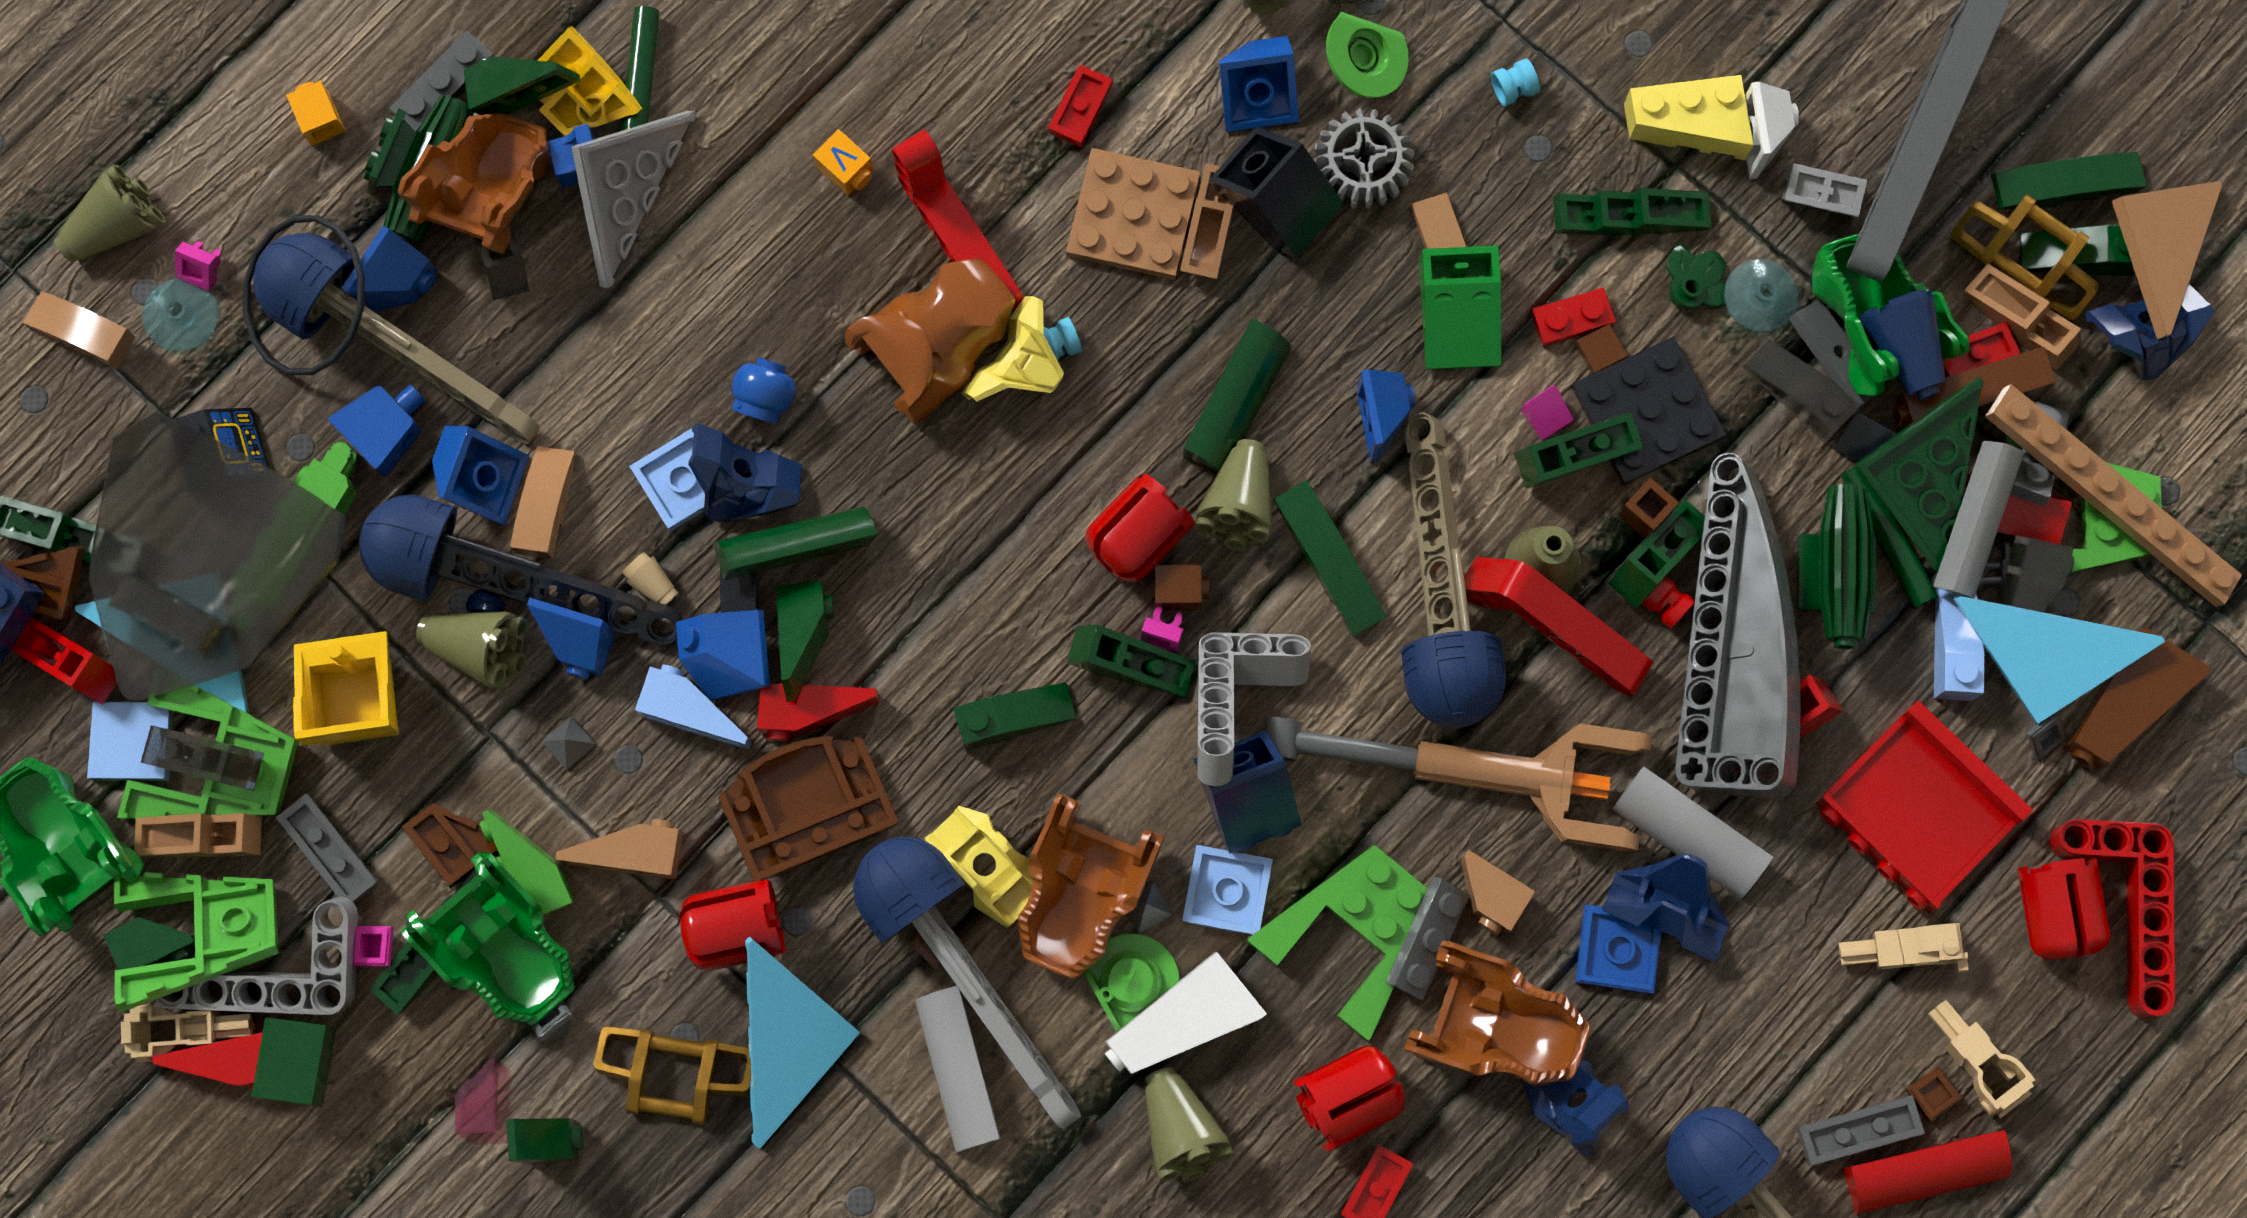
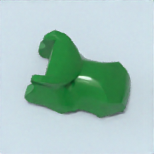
M1859 234L1825 244L1818 251L1812 273V294L1838 314L1845 323L1847 337L1852 346L1849 354L1848 377L1856 394L1878 395L1884 392V381L1897 378L1899 375V362L1888 350H1877L1866 335L1858 317L1875 306L1880 313V309L1888 305L1889 300L1925 289L1928 292L1929 289L1922 282L1919 284L1914 282L1903 264L1899 250L1882 283L1847 269V263ZM1931 291L1935 302L1945 371L1947 359H1952L1969 352V338L1953 320L1943 294L1938 291Z
M28 757L0 777V851L4 859L0 862L2 872L0 884L18 905L29 928L38 936H43L54 927L66 933L74 927L70 915L72 910L112 879H117L122 875L128 882H132L140 875L144 862L134 850L119 842L108 824L93 806L76 800L73 777L35 758Z
M477 853L470 860L475 865L474 867L478 874L426 920L413 909L405 916L406 927L401 931V934L448 985L465 991L469 989L486 1001L497 1018L534 1025L547 1016L573 992L574 982L568 951L554 941L546 932L543 925L542 907L491 853Z

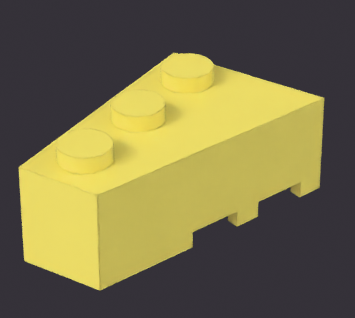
M1741 75L1630 88L1624 103L1629 139L1675 148L1677 145L1699 149V152L1711 154V152L1733 155L1734 159L1746 160L1754 146Z

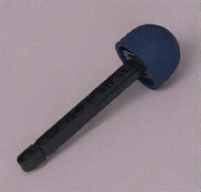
M397 496L377 506L369 514L361 529L359 551L366 571L379 585L394 593L426 602L431 596L439 577H443L525 604L528 603L529 598H533L602 619L612 630L625 634L639 633L638 638L656 644H671L677 638L676 622L682 621V617L676 609L651 600L647 604L639 596L541 566L540 563L453 536L457 518V508L455 506L423 496ZM461 555H463L465 557L459 567L457 566V563L459 562ZM473 559L484 561L488 565L489 572L487 574L475 573L469 565L470 561ZM509 571L520 572L525 577L526 584L523 586L511 584L507 579V573ZM550 584L557 586L556 591L558 593L556 596L550 594V588H548ZM574 590L576 593L572 601H567L570 591ZM586 594L593 595L599 600L600 607L598 609H588L581 603L580 597ZM621 606H628L636 612L637 619L626 621L618 615L617 609ZM666 618L671 621L674 630L668 633L661 632L655 627L654 620Z

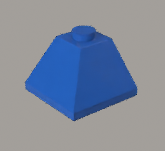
M1288 36L1250 41L1219 60L1226 132L1252 129L1256 126L1266 127L1299 122L1294 54Z
M382 226L360 259L365 276L364 306L373 312L417 302L422 294H427L436 281L435 274L437 269L430 259L385 226ZM354 268L341 289L357 300V275Z
M1368 369L1361 371L1356 392L1370 463L1379 461L1408 420L1410 407H1415V395L1412 384L1406 385L1404 373Z
M445 426L432 459L438 496L498 525L505 526L530 455L469 426Z
M529 598L527 606L558 661L567 668L566 673L583 680H588L590 675L601 678L616 636L604 620Z
M763 610L702 614L676 622L679 661L710 701H717L770 686Z

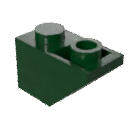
M141 917L103 934L118 970L191 959L195 956V936Z

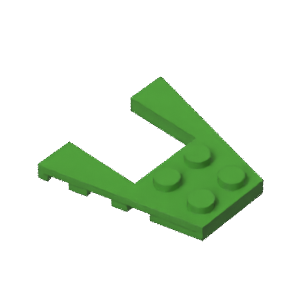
M2009 436L2003 440V443L2019 449V444ZM2106 462L2162 508L2160 476ZM2080 496L2082 549L2010 547L2012 568L2007 572V578H2010L2007 588L2153 555Z
M157 667L147 705L221 722L201 797L127 780L117 818L136 819L140 817L198 813L207 815L246 813L256 816H278L281 812L299 742L294 737L174 673Z
M1373 845L1256 933L1248 937L1246 942L1273 965L1277 966L1323 908L1326 907L1384 955L1336 1015L1337 1018L1361 1038L1369 1041L1394 988L1385 982L1428 888L1376 845Z
M145 872L144 876H138L132 882H128L122 875L117 879L114 878V905L118 912L194 900L195 958L115 970V1006L118 1012L127 1011L278 954L276 887L273 879L223 877V881L203 880L201 875H186V879L166 878L163 876V873Z

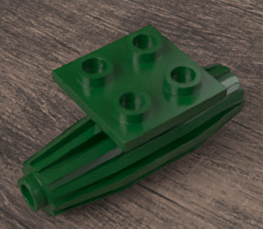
M439 96L416 132L404 120L406 111L398 108L395 118L387 116L379 135L381 138L378 146L382 148L380 152L372 151L365 167L366 172L363 179L369 181L367 193L375 195L377 188L392 187L383 226L413 246L419 244L432 222L427 220L418 225L408 221L411 206L398 195V188L401 178L416 165L427 144L438 146L443 141L450 143L461 132L466 119L469 116H474V112L469 110L467 103L451 96Z
M1838 484L1828 487L1819 535H1798L1797 610L1821 611L1826 640L1834 642V648L1848 650L1858 648V643L1866 640L1870 614L1876 612V537H1874L1867 488L1862 485Z

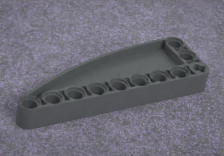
M1961 0L1877 190L1847 263V269L1879 283L1884 281L2010 0Z
M1728 452L1716 457L1710 469L1675 772L1682 784L1702 794L1782 798L1789 795L1795 788L1800 745V671L1794 611L1780 543L1760 482L1754 469L1736 454ZM1739 468L1738 475L1728 481L1729 474L1734 469ZM1735 504L1732 514L1724 518L1725 510ZM1730 541V547L1727 552L1720 555L1719 552L1722 545ZM1726 578L1723 589L1715 592L1716 584L1721 579ZM1722 615V620L1718 627L1711 629V623L1714 618ZM1717 652L1715 663L1707 667V659L1711 654ZM1713 690L1712 699L1702 705L1705 693ZM1708 727V736L1704 741L1698 743L1699 733ZM1741 767L1740 777L1737 781L1731 783V773L1734 769ZM1779 769L1778 779L1771 785H1768L1767 778L1770 772Z

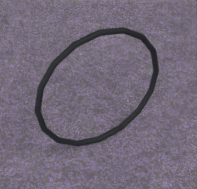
M319 215L292 216L270 229L253 252L243 287V315L252 344L265 362L287 375H314L336 363L354 340L364 311L365 276L357 248L340 226ZM317 222L335 231L350 251L357 275V308L347 337L330 358L312 368H289L272 359L257 339L250 314L251 281L260 255L276 234L294 223Z

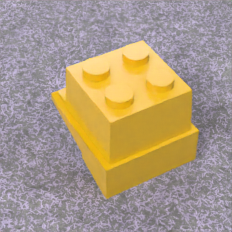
M387 631L294 645L295 697H293L295 740L303 745L319 744L327 746L399 735Z

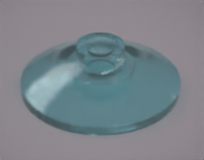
M1751 259L1741 263L1730 273L1724 288V299L1730 315L1741 326L1755 332H1770L1785 325L1795 313L1798 304V291L1795 281L1784 267L1767 259ZM1761 286L1769 289L1770 297H1765L1761 294Z
M172 279L159 285L148 296L143 308V325L149 337L162 348L171 351L191 350L204 343L213 333L218 321L217 302L210 291L181 279ZM175 306H182V311L179 315L171 316V310Z

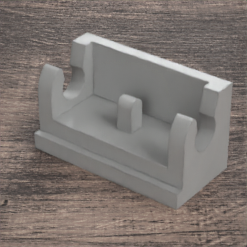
M1795 163L1787 169L1785 177L1787 184L1781 195L1782 200L1852 217H1859L1867 180Z

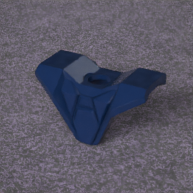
M2188 284L2172 333L2164 338L2157 339L2153 326L2145 324L2150 319L2144 300L2126 306L2107 304L2088 311L2086 320L2093 322L2109 338L2112 348L2133 357L2138 376L2142 380H2151L2163 374L2166 369L2195 343L2213 317L2214 311L2211 305Z
M696 423L692 427L691 431L694 433L693 447L688 465L705 493L704 515L717 522H729L770 514L795 507L798 504L802 464L767 449L761 453H756L736 445L729 440L724 432L703 424ZM751 472V477L745 478L739 475Z
M1683 853L1653 865L1616 872L1603 907V911L1635 926L1648 924L1674 936L1684 949L1714 963L1720 956L1719 951L1722 941L1729 928V923L1712 894L1707 864L1692 854Z
M1581 1059L1573 1079L1569 1081L1532 1087L1525 1081L1523 1082V1087L1535 1116L1566 1138L1583 1157L1591 1158L1596 1153L1592 1143L1598 1140L1600 1131L1621 1111H1628L1630 1109L1628 1101L1618 1084L1616 1083L1611 1087L1603 1086L1597 1081L1591 1064ZM1578 1092L1587 1093L1586 1100L1580 1106L1568 1107V1102L1574 1094Z

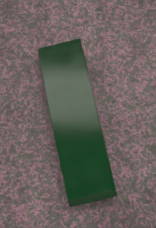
M2138 151L2069 158L1997 171L1991 174L1999 210L2016 209L2026 194L2036 200L2034 204L2038 207H2057L2068 201L2100 199L2109 193L2138 192L2147 187Z
M1640 188L1634 193L1600 190L1595 195L1559 193L1553 198L1556 234L1638 235L1701 231L1711 228L1708 192Z
M1305 480L1273 498L1307 564L1312 566L1327 597L1333 601L1349 633L1355 636L1386 618L1387 616L1368 581L1309 482Z
M0 496V537L49 553L69 547L81 546L85 548L82 563L135 579L139 578L151 543L140 538L111 531L104 526L72 518L58 511Z
M476 869L473 870L457 892L478 874ZM446 898L445 901L441 904V906L450 898ZM407 941L393 958L390 966L385 968L370 987L369 991L393 1012L400 1015L437 977L438 973Z

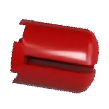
M1146 473L1143 476L1140 474L1088 526L1085 533L1088 548L1095 559L1107 571L1113 573L1116 578L1131 583L1143 580L1155 565L1196 524L1187 509L1183 506L1179 510L1177 504L1165 493L1167 489Z
M2085 858L2049 862L2050 864L2041 865L2039 868H2030V874L2028 866L2018 868L2017 873L2029 945L2037 956L2048 960L2090 956L2099 953L2108 945L2110 930L2097 858L2087 860L2086 864Z
M771 880L751 881L697 893L683 901L679 916L681 936L687 956L697 969L709 972L748 963L745 941L749 936L773 957L786 953L783 929H780L776 909L778 904Z
M1361 1046L1291 1082L1296 1087L1301 1088L1302 1093L1295 1097L1309 1127H1313L1316 1131L1320 1130L1327 1140V1143L1321 1145L1326 1153L1399 1117L1405 1108V1091L1401 1081H1395L1394 1079L1397 1073L1387 1056L1373 1046Z

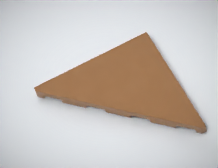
M2220 181L2121 196L2112 201L2157 339L2164 338L2172 333L2222 187Z

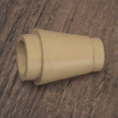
M645 552L635 558L622 572L628 579L627 584L654 602L668 605L679 594L655 557L650 558Z

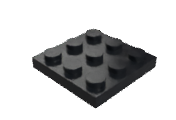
M1674 336L1573 383L1571 387L1591 425L1631 412L1643 448L1610 460L1623 486L1716 443L1726 436Z

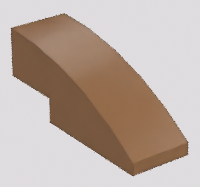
M1205 163L1180 272L1217 280L1234 207L1208 181L1220 166Z
M1989 264L1983 268L1964 290V294L1996 325L2007 322L2014 340L2028 351L2045 347L2050 364L2056 370L2061 367L2081 344V328L2050 310V302Z
M43 291L40 292L23 321L24 325L115 369L119 367L136 338L127 328L74 303Z
M537 446L525 481L514 524L510 548L515 554L553 559L559 525L563 526L576 456L575 451Z
M198 813L136 818L134 851L139 857L155 858L258 856L261 852L262 817L246 813L221 815Z

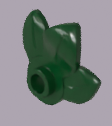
M1678 244L1670 252L1666 265L1673 279L1670 284L1669 296L1676 307L1688 310L1695 309L1702 304L1716 308L1724 305L1729 300L1732 291L1720 281L1725 271V262L1720 253L1704 251L1695 257L1683 244Z

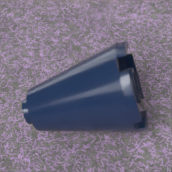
M1926 289L1896 297L1889 300V304L1882 307L1880 313L1875 306L1858 317L1866 335L1877 350H1888L1898 360L1899 375L1897 380L1909 397L1917 395L1919 401L1941 393L1939 387L1946 383L1935 302L1931 290L1928 292Z

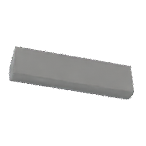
M1982 442L1933 587L1959 596L1975 598L2024 451L2006 443Z
M1644 766L1637 772L1612 808L1617 814L1676 855L1686 853L1702 859L1707 864L1709 878L1740 900L1747 894L1773 859V856Z
M956 985L916 999L917 1011L955 1152L960 1153L1001 1141L960 989Z

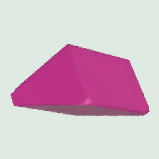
M1555 385L1527 401L1521 409L1522 414L1541 441H1544L1574 421Z
M356 926L352 965L363 968L390 966L394 927Z

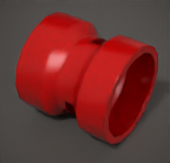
M1666 576L1644 600L1642 605L1650 612H1657L1661 616L1662 623L1671 630L1692 607L1695 600L1689 594L1680 593L1676 589V583Z

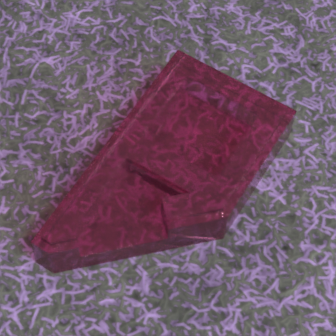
M489 1059L484 1064V1067L455 1094V1134L497 1133L498 1060Z

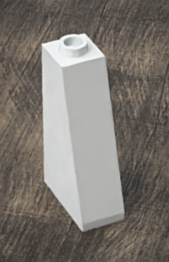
M1215 952L1105 1041L1110 1048L1105 1055L1119 1072L1126 1068L1132 1074L1263 1018L1267 1013L1222 957Z

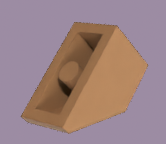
M1467 850L1461 859V866L1468 894H1470L1469 899L1473 914L1480 918L1478 924L1488 932L1498 936L1501 931L1507 935L1513 929L1535 891L1472 851Z

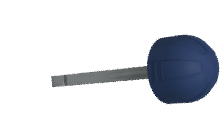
M897 837L878 844L862 859L854 878V899L862 918L881 944L911 922L1030 1089L1037 1095L1040 1103L1053 1121L1060 1128H1067L1081 1118L1077 1105L1061 1082L1059 1083L1054 1072L935 907L936 904L965 883L943 853L924 840L913 837Z

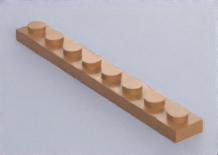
M2010 384L2002 389L1985 416L1988 420L2212 605L2218 607L2227 602L2242 576L2237 570L2016 387Z

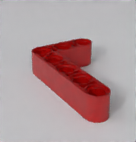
M923 129L893 147L891 151L895 169L903 189L951 262L967 259H981L985 261L1013 295L1015 303L1011 313L1015 311L1024 297L945 178L941 154L928 132Z
M1476 557L1464 575L1467 601L1482 608L1513 611L1601 680L1624 695L1634 697L1653 666V661L1541 573L1524 562L1512 559Z
M2075 819L2059 825L2053 829L2049 837L2050 848L2058 857L2064 859L2085 858V860L2097 858L2098 861L2127 862L2128 1006L2134 1015L2143 1019L2167 1014L2173 1008L2175 1001L2174 841L2172 834L2163 825L2155 823ZM2066 830L2073 831L2078 836L2079 845L2077 849L2071 848L2066 843L2064 837ZM2106 832L2116 837L2118 842L2116 851L2110 850L2105 845L2104 834ZM2145 834L2150 835L2156 841L2157 849L2155 853L2145 848L2143 844ZM2145 873L2151 874L2156 879L2157 888L2155 892L2148 890L2144 885L2143 878ZM2146 912L2152 913L2157 919L2155 931L2148 929L2144 924V914ZM2146 951H2151L2157 958L2158 964L2155 971L2149 969L2144 962ZM2147 990L2152 991L2157 996L2158 1005L2155 1010L2150 1009L2144 1001V995Z

